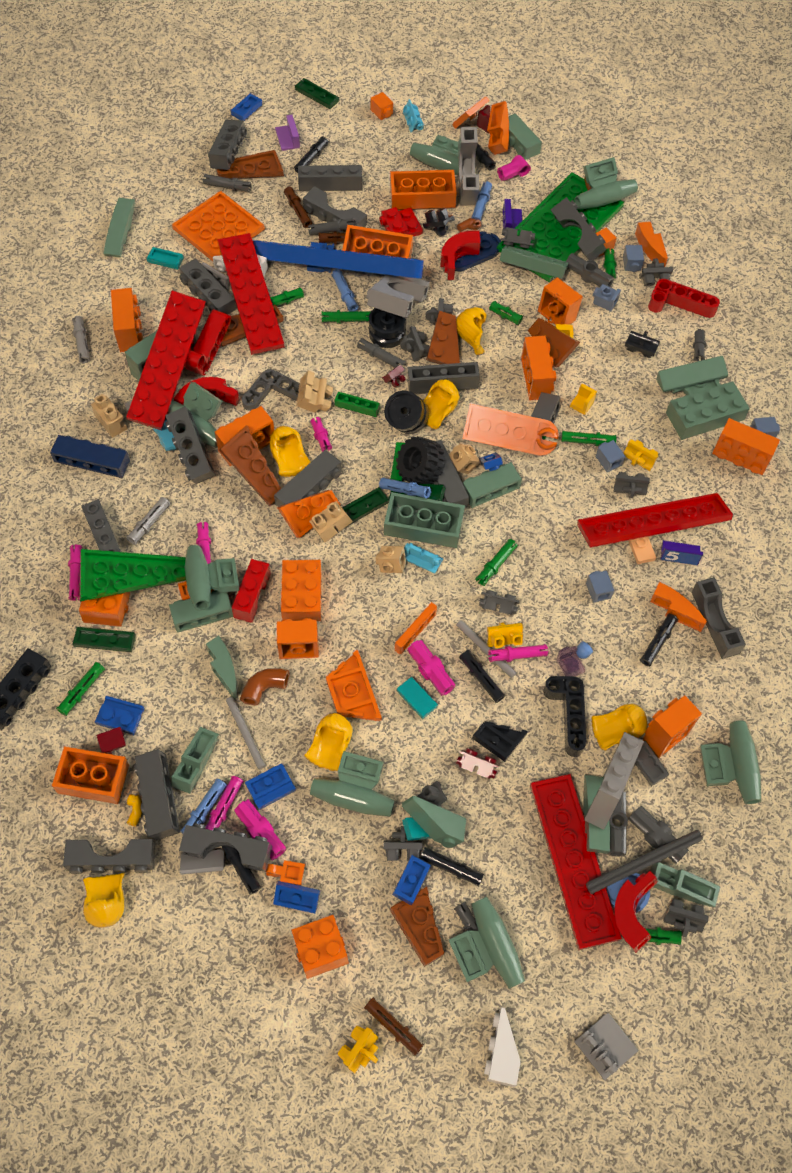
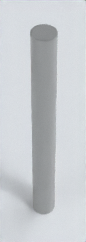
M460 620L456 626L488 656V650L491 648ZM504 660L494 661L510 678L517 674Z
M227 698L226 702L258 770L265 768L266 765L234 698Z

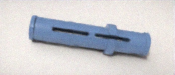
M488 181L483 182L481 191L478 194V200L471 217L473 219L481 221L486 203L490 199L492 184Z
M335 269L331 275L341 293L342 301L345 302L348 311H357L359 307L354 299V293L349 289L342 271Z
M385 477L381 478L379 482L381 489L405 493L410 496H419L427 499L431 494L430 487L418 485L416 482L407 483Z
M220 779L215 780L196 810H192L190 813L191 817L185 826H193V823L204 824L206 821L205 817L227 787L226 783ZM185 826L180 831L182 834L184 833Z

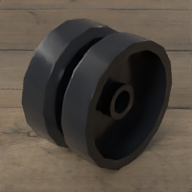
M374 308L369 314L370 340L382 348H393L400 345L403 337L406 336V318Z
M402 390L395 392L389 397L384 408L387 422L402 433H417L428 421V406L424 400L411 391Z

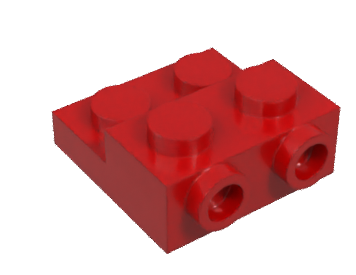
M396 207L381 211L379 220L381 226L385 227V231L413 235V237L423 234V229L411 207L400 211Z

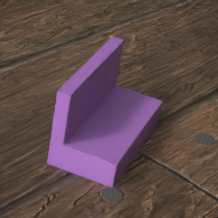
M286 115V126L275 127L282 151L300 148L299 134L293 115Z

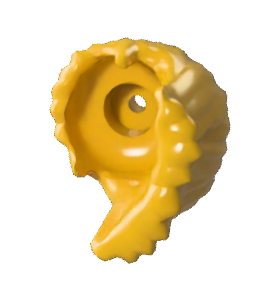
M472 307L465 309L456 318L457 332L462 339L474 348L475 354L480 355L485 353L480 345V340L483 333L481 326L485 322L487 315L482 308Z
M447 379L435 382L424 399L429 411L426 424L432 429H438L441 426L443 419L454 411L460 398L456 386Z
M280 426L273 431L270 437V449L278 464L279 475L284 477L296 476L311 463L304 453L300 434L297 430L288 426Z
M625 704L608 714L593 715L591 717L594 737L597 739L599 747L604 751H607L615 744H619L624 732L639 738L647 729L646 713L636 704Z
M337 713L324 716L316 728L312 745L304 757L319 768L338 771L343 751H346L352 737L353 729L351 723L344 716Z
M124 873L83 879L86 889L83 913L86 921L92 926L98 928L110 927L116 924L122 917L124 912V895L122 890Z

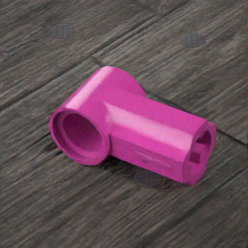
M517 155L512 159L511 163L499 167L497 173L501 181H505L517 175L520 177L527 175L531 166L521 155Z

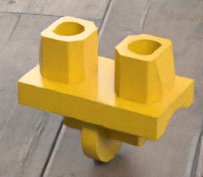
M630 439L623 454L632 460L631 465L635 466L638 464L650 471L658 458V452L654 449L648 450L643 447V443L639 440L634 441Z
M501 622L499 626L487 627L488 647L502 648L504 645L514 644L517 646L523 643L522 623L505 625L504 622Z
M356 1026L350 1036L356 1041L354 1047L351 1049L344 1045L338 1052V1056L344 1061L343 1064L353 1073H356L360 1065L365 1068L369 1061L375 1064L378 1061L374 1056L378 1047L374 1044L379 1037L368 1027L364 1029Z

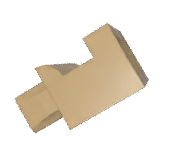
M308 370L300 378L296 406L314 413L318 410L326 412L331 407V401L324 397L329 398L332 395L333 387L326 384V378L318 379L314 377V372Z
M104 394L95 397V402L91 404L94 416L109 435L113 438L127 430L126 424L122 421V414L110 399Z
M335 501L329 504L320 514L313 516L309 522L325 543L338 533L334 528L335 526L340 532L353 521L338 502Z

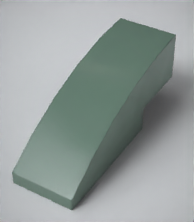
M218 635L206 643L208 653L214 659L210 662L212 671L235 700L238 698L236 673L226 645Z
M202 727L199 728L181 756V763L171 777L172 787L191 794L219 737L218 733Z
M660 862L651 866L650 871L657 877L658 881L653 888L713 908L716 906L720 886L683 869L676 870Z

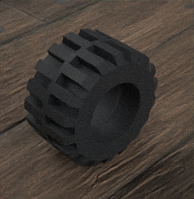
M413 436L400 446L401 450H398V458H396L398 463L396 468L399 470L398 474L402 476L403 480L416 482L417 484H433V481L439 479L438 476L442 475V468L445 467V456H443L445 452L441 449L442 446L423 437Z

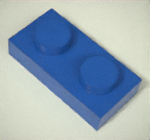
M250 93L231 109V115L244 121L263 105L262 99Z
M496 452L479 458L485 470L493 471L503 464L501 457Z
M411 855L392 895L412 905L431 865Z
M278 881L273 904L315 914L320 890Z

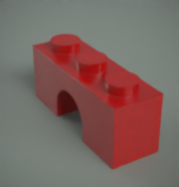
M254 559L250 560L232 605L234 618L250 623L253 622L258 609L259 594L261 589L265 590L271 575L269 563Z

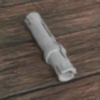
M75 316V318H72L74 325L73 335L76 338L79 362L85 364L90 362L86 339L87 330L84 328L83 317Z
M161 497L146 516L136 523V527L127 535V540L131 544L136 545L144 534H148L149 528L170 506V502L166 498Z

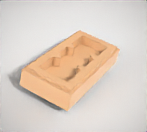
M648 536L628 540L637 565L656 560V555Z

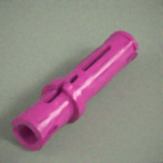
M199 522L196 525L198 534L196 544L201 547L207 564H210L211 538L209 537V524L204 522L202 529V522Z
M75 544V549L73 545L70 546V560L68 561V567L70 568L68 599L70 601H76V597L80 601V552L82 546Z
M546 644L490 649L488 650V656H496L488 657L490 662L503 660L511 662L513 659L547 657L548 651L540 650L548 649Z
M236 776L231 777L215 810L211 811V817L205 829L213 830L214 827L219 828L221 823L225 822L226 814L244 782L242 779Z

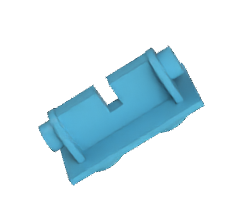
M409 99L403 108V114L411 133L414 129L422 130L424 123L420 118L418 107L412 104Z
M413 543L405 545L404 550L408 562L434 574L436 573L443 561L442 557L413 545Z

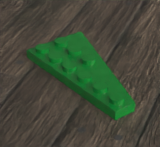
M81 549L80 602L185 581L186 557Z

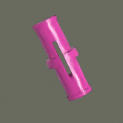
M316 417L317 423L312 418L310 423L321 451L325 450V445L328 451L331 450L332 445L328 439V431L324 429L321 418Z

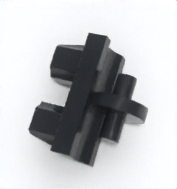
M446 208L439 209L436 213L435 210H429L424 213L426 222L423 223V228L434 227L433 231L438 236H444L448 230L447 223L455 220L454 215L449 216Z
M631 331L625 342V347L630 352L639 351L642 352L644 357L651 358V356L654 357L660 341L648 337L647 331L643 335Z

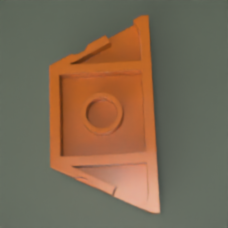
M356 650L348 660L343 661L335 671L326 676V682L336 712L344 717L382 721L359 651Z

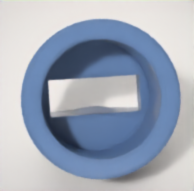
M581 641L576 647V655L581 659H585L593 653V649L584 641Z

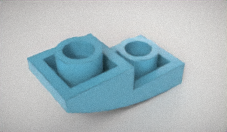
M165 422L162 431L153 428L159 436L160 444L166 451L177 449L172 441V438H174L173 433L169 432Z

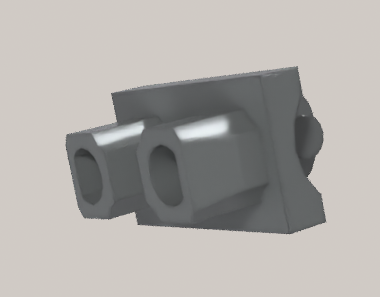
M654 258L652 263L647 264V268L642 269L639 278L643 279L644 286L654 285V278L670 280L673 267H664V263H659L658 259Z
M439 298L438 310L432 307L426 312V319L431 324H434L439 311L449 314L453 313V304H444V298Z
M415 326L410 327L409 334L404 336L400 342L401 349L410 352L414 362L419 361L423 356H427L429 345H422L425 341L424 332H417Z
M619 472L616 475L613 491L629 494V498H633L634 494L647 495L650 478L645 477L644 474L628 476L626 472Z
M438 781L432 785L427 784L422 788V792L416 796L441 808V804L448 800L442 791L441 783Z
M401 826V832H392V838H399L401 841H384L387 861H398V849H407V861L411 855L419 858L422 841H405L407 836L404 826Z
M673 899L664 916V923L674 925V928L680 929L682 937H687L688 932L696 934L697 931L702 933L709 919V916L704 914V907L692 905L689 911L683 909L684 903L681 900Z

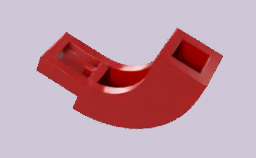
M480 231L460 232L445 242L441 251L440 267H444V273H447V280H454L455 261L459 257L479 255Z
M202 377L191 381L197 383L224 402L237 406L240 401L238 391L233 387H227L226 379ZM191 382L184 385L178 391L174 401L184 405L183 397Z
M651 871L647 874H641L636 879L635 885L627 880L619 890L615 902L614 911L617 927L624 941L635 953L651 939L648 931L636 918V907L639 900L658 883L657 877Z

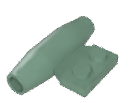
M438 135L432 146L419 143L412 144L410 149L412 157L438 170H454L455 175H459L458 141Z
M615 157L583 166L586 181L592 189L576 196L575 203L578 209L597 208L620 201L634 194L638 190V185L635 179L616 181L618 170Z
M191 382L183 397L184 405L172 400L168 414L185 406L191 411L202 441L217 448L214 432L217 429L208 420L215 417L222 400L197 383Z
M191 545L187 548L185 558L187 591L195 610L204 611L208 609L211 589L219 592L239 591L235 558L217 559L207 564L200 546Z
M734 721L729 724L730 747L721 743L700 745L706 786L728 785L736 779L744 803L756 804L761 802V774L755 744L746 721Z
M343 751L338 768L340 781L314 778L310 789V795L331 805L368 815L391 817L395 800L372 790L379 782L384 762Z
M488 897L472 903L478 931L468 930L449 939L466 981L469 982L488 973L494 965L508 988L523 983L525 979L518 953L502 918Z

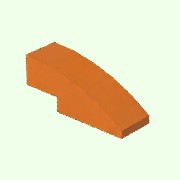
M506 101L493 104L491 107L487 129L490 134L488 148L494 155L508 151L509 118Z
M638 222L635 232L638 243L642 245L643 251L651 261L657 258L659 263H664L665 267L668 257L661 233L654 234L651 222Z
M661 582L658 583L650 602L667 609L665 616L673 614L678 618L679 623L701 632L707 621L700 611L683 595Z

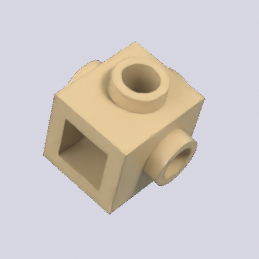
M459 444L449 454L455 469L461 473L469 474L481 463L475 454V449L470 445Z
M381 546L379 553L376 554V564L379 565L380 572L403 573L407 561L404 547Z

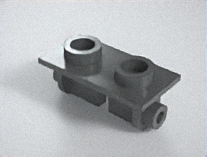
M503 228L502 235H505V237L501 238V240L504 241V244L513 245L514 243H520V247L530 248V245H534V243H531V240L535 239V233H532V231L521 230L520 236H517L518 229Z
M486 590V593L481 592V595L485 597L484 599L480 598L479 606H482L483 609L495 611L496 605L499 604V612L510 615L517 613L518 607L514 605L515 603L519 604V600H516V596L505 594V597L497 596L498 592Z

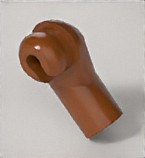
M469 218L459 223L457 229L459 232L466 229L479 230L482 223L479 219Z

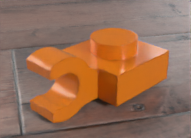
M284 860L283 866L268 864L266 875L280 877L281 882L301 886L305 864Z

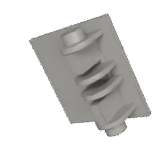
M609 1013L574 1041L604 1080L615 1073L619 1067L639 1051Z

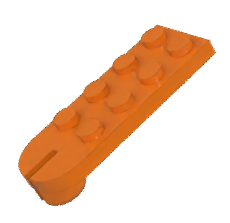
M470 404L462 439L543 456L551 453L555 449L557 442L543 440L542 436L558 439L559 434L557 427L549 420Z

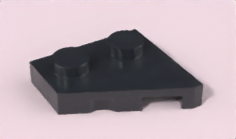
M484 721L473 734L472 739L506 762L526 737L528 731L523 729L521 732L509 729L510 726L496 725L495 723Z

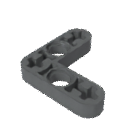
M267 369L262 372L244 394L242 405L248 411L256 409L272 389L297 401L298 394L296 392H299L300 383L273 369ZM288 383L289 386L286 388L280 387V384ZM259 387L265 389L263 392L260 393L255 391Z

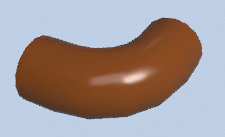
M267 668L256 672L246 682L240 700L245 704L257 706L265 690L269 688L285 690L289 681V670Z

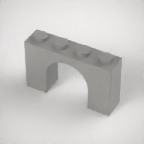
M461 127L458 140L460 206H475L479 194V174H475V155L478 143L477 127Z
M385 275L372 288L368 289L366 295L368 299L367 305L406 318L411 313L413 301L422 302L426 298L430 282L419 278Z
M624 732L584 819L585 821L603 830L605 829L621 798L643 745V740Z

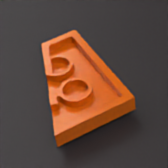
M326 490L277 507L294 535L300 538L313 528L309 522L313 516L320 514L332 502L337 501L339 505L341 504L332 490Z

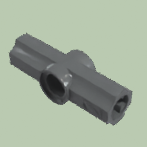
M574 253L568 256L566 260L568 262L567 267L580 274L584 282H593L600 287L602 284L611 287L614 277L599 269L595 261H586Z
M623 792L609 819L610 852L608 855L616 857L626 855V825L628 818L626 816V792ZM616 819L620 821L621 826H615L612 823V820Z
M642 806L638 807L628 818L644 834L645 840L655 849L676 840L672 835L670 827L660 820L657 821ZM686 848L668 858L677 864L689 850Z

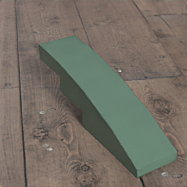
M118 198L106 237L103 252L105 256L121 258L123 245L126 244L127 234L131 229L135 199Z
M584 775L583 815L585 817L604 777ZM585 821V833H587L586 851L608 854L610 852L609 821L604 830Z

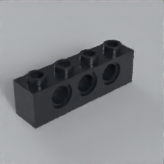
M29 648L26 649L0 682V708L3 704H7L5 708L0 709L1 731L12 722L14 714L17 710L23 708L28 696L37 690L38 683L49 674L52 667L45 657ZM33 672L30 676H26L27 673ZM20 687L19 691L13 693L16 688Z

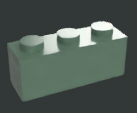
M516 113L508 116L509 145L525 160L540 154L542 141Z
M512 462L499 465V468L496 470L484 471L479 476L466 479L463 482V486L469 496V505L471 508H474L519 489L522 478Z
M212 591L210 593L209 607L204 611L195 610L191 599L178 600L173 604H169L177 633L233 617L227 592Z

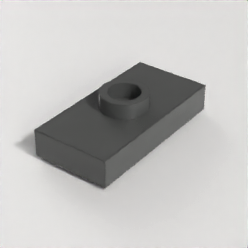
M644 741L635 764L652 787L667 778L669 773L647 742Z

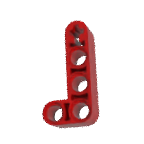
M660 279L652 292L648 308L654 313H659L663 310L665 303L689 312L712 318L716 315L720 300L716 296L671 280Z
M215 309L211 311L193 351H189L184 365L187 370L202 376L206 375L205 372H208L230 325V315Z

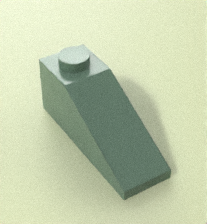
M412 796L402 802L404 810L434 841L441 843L447 848H453L464 842L466 818L416 796Z

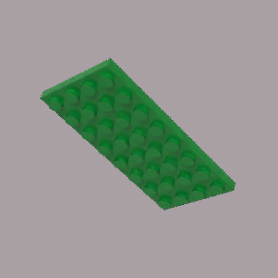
M572 172L515 228L518 229L517 236H520L521 230L535 233V239L531 240V243H534V245H530V248L520 247V243H514L509 246L565 262L571 253L577 255L581 251L578 242L581 238L582 230L575 226L563 228L554 217L551 209L566 197L570 202L572 200L575 202L576 196L587 191L584 179ZM620 200L597 208L577 209V211L584 213L587 218L586 222L588 225L591 223L596 229L595 233H597L621 210L624 202ZM501 241L497 245V249L500 253L503 247L506 245L504 244V241ZM530 270L549 283L554 278V276Z

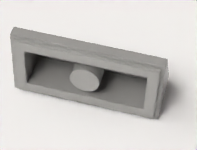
M202 263L205 269L225 289H231L226 275L208 264Z
M222 849L211 850L204 859L181 855V875L223 871L225 867V855Z

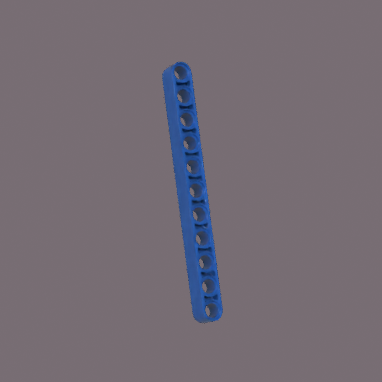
M252 240L256 254L266 257L267 260L422 278L424 260Z

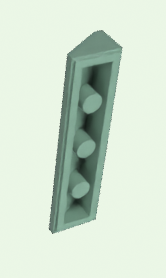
M509 245L503 247L500 255L501 262L561 279L568 266V262Z
M718 356L661 370L658 372L656 380L662 391L667 392L728 377V371L724 357Z

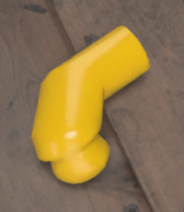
M130 794L127 799V805L132 806L127 824L134 827L137 826L142 815V799L138 795Z

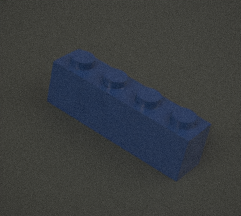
M58 435L50 451L53 461L56 463L118 478H123L130 462L127 451L122 448H112L105 444H95L88 440L74 439L71 436Z

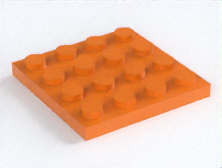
M219 191L172 224L173 230L212 262L213 256L221 255L217 239L250 233L251 238L265 230L263 223L222 191Z

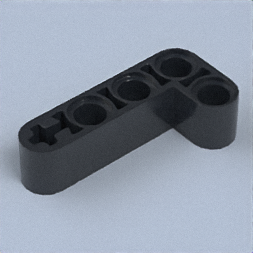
M551 676L546 680L543 693L548 699L563 700L565 750L569 756L578 757L583 753L586 746L584 684L580 678L574 676ZM549 686H555L558 690H551ZM570 686H573V687H575L578 691H572V690H570L569 687H570ZM569 705L577 706L578 710H573ZM570 724H577L579 729L572 728ZM575 738H577V739H576V746H577L578 748H576V747H575V744H573Z

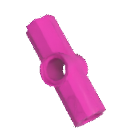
M417 640L408 647L407 651L418 664L422 676L426 680H430L441 696L447 695L455 688V683L445 672L441 660L436 655L433 656L422 640Z
M249 799L241 802L234 809V812L246 826V830L252 839H255V836L268 839L267 842L272 845L270 854L272 861L280 857L287 850L279 837L274 833V829L269 821L260 815Z

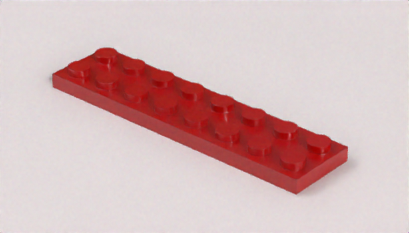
M246 233L217 239L251 355L285 348L251 234Z
M173 290L171 291L128 410L127 420L162 431L166 420L165 415L168 414L206 301Z
M713 493L578 519L577 526L589 548L721 523L732 520L733 513L720 495Z
M568 774L530 783L531 792L578 951L620 941L622 938L606 888L590 894L586 887L587 882L602 876L595 852L586 851L587 833H585V820L571 775Z

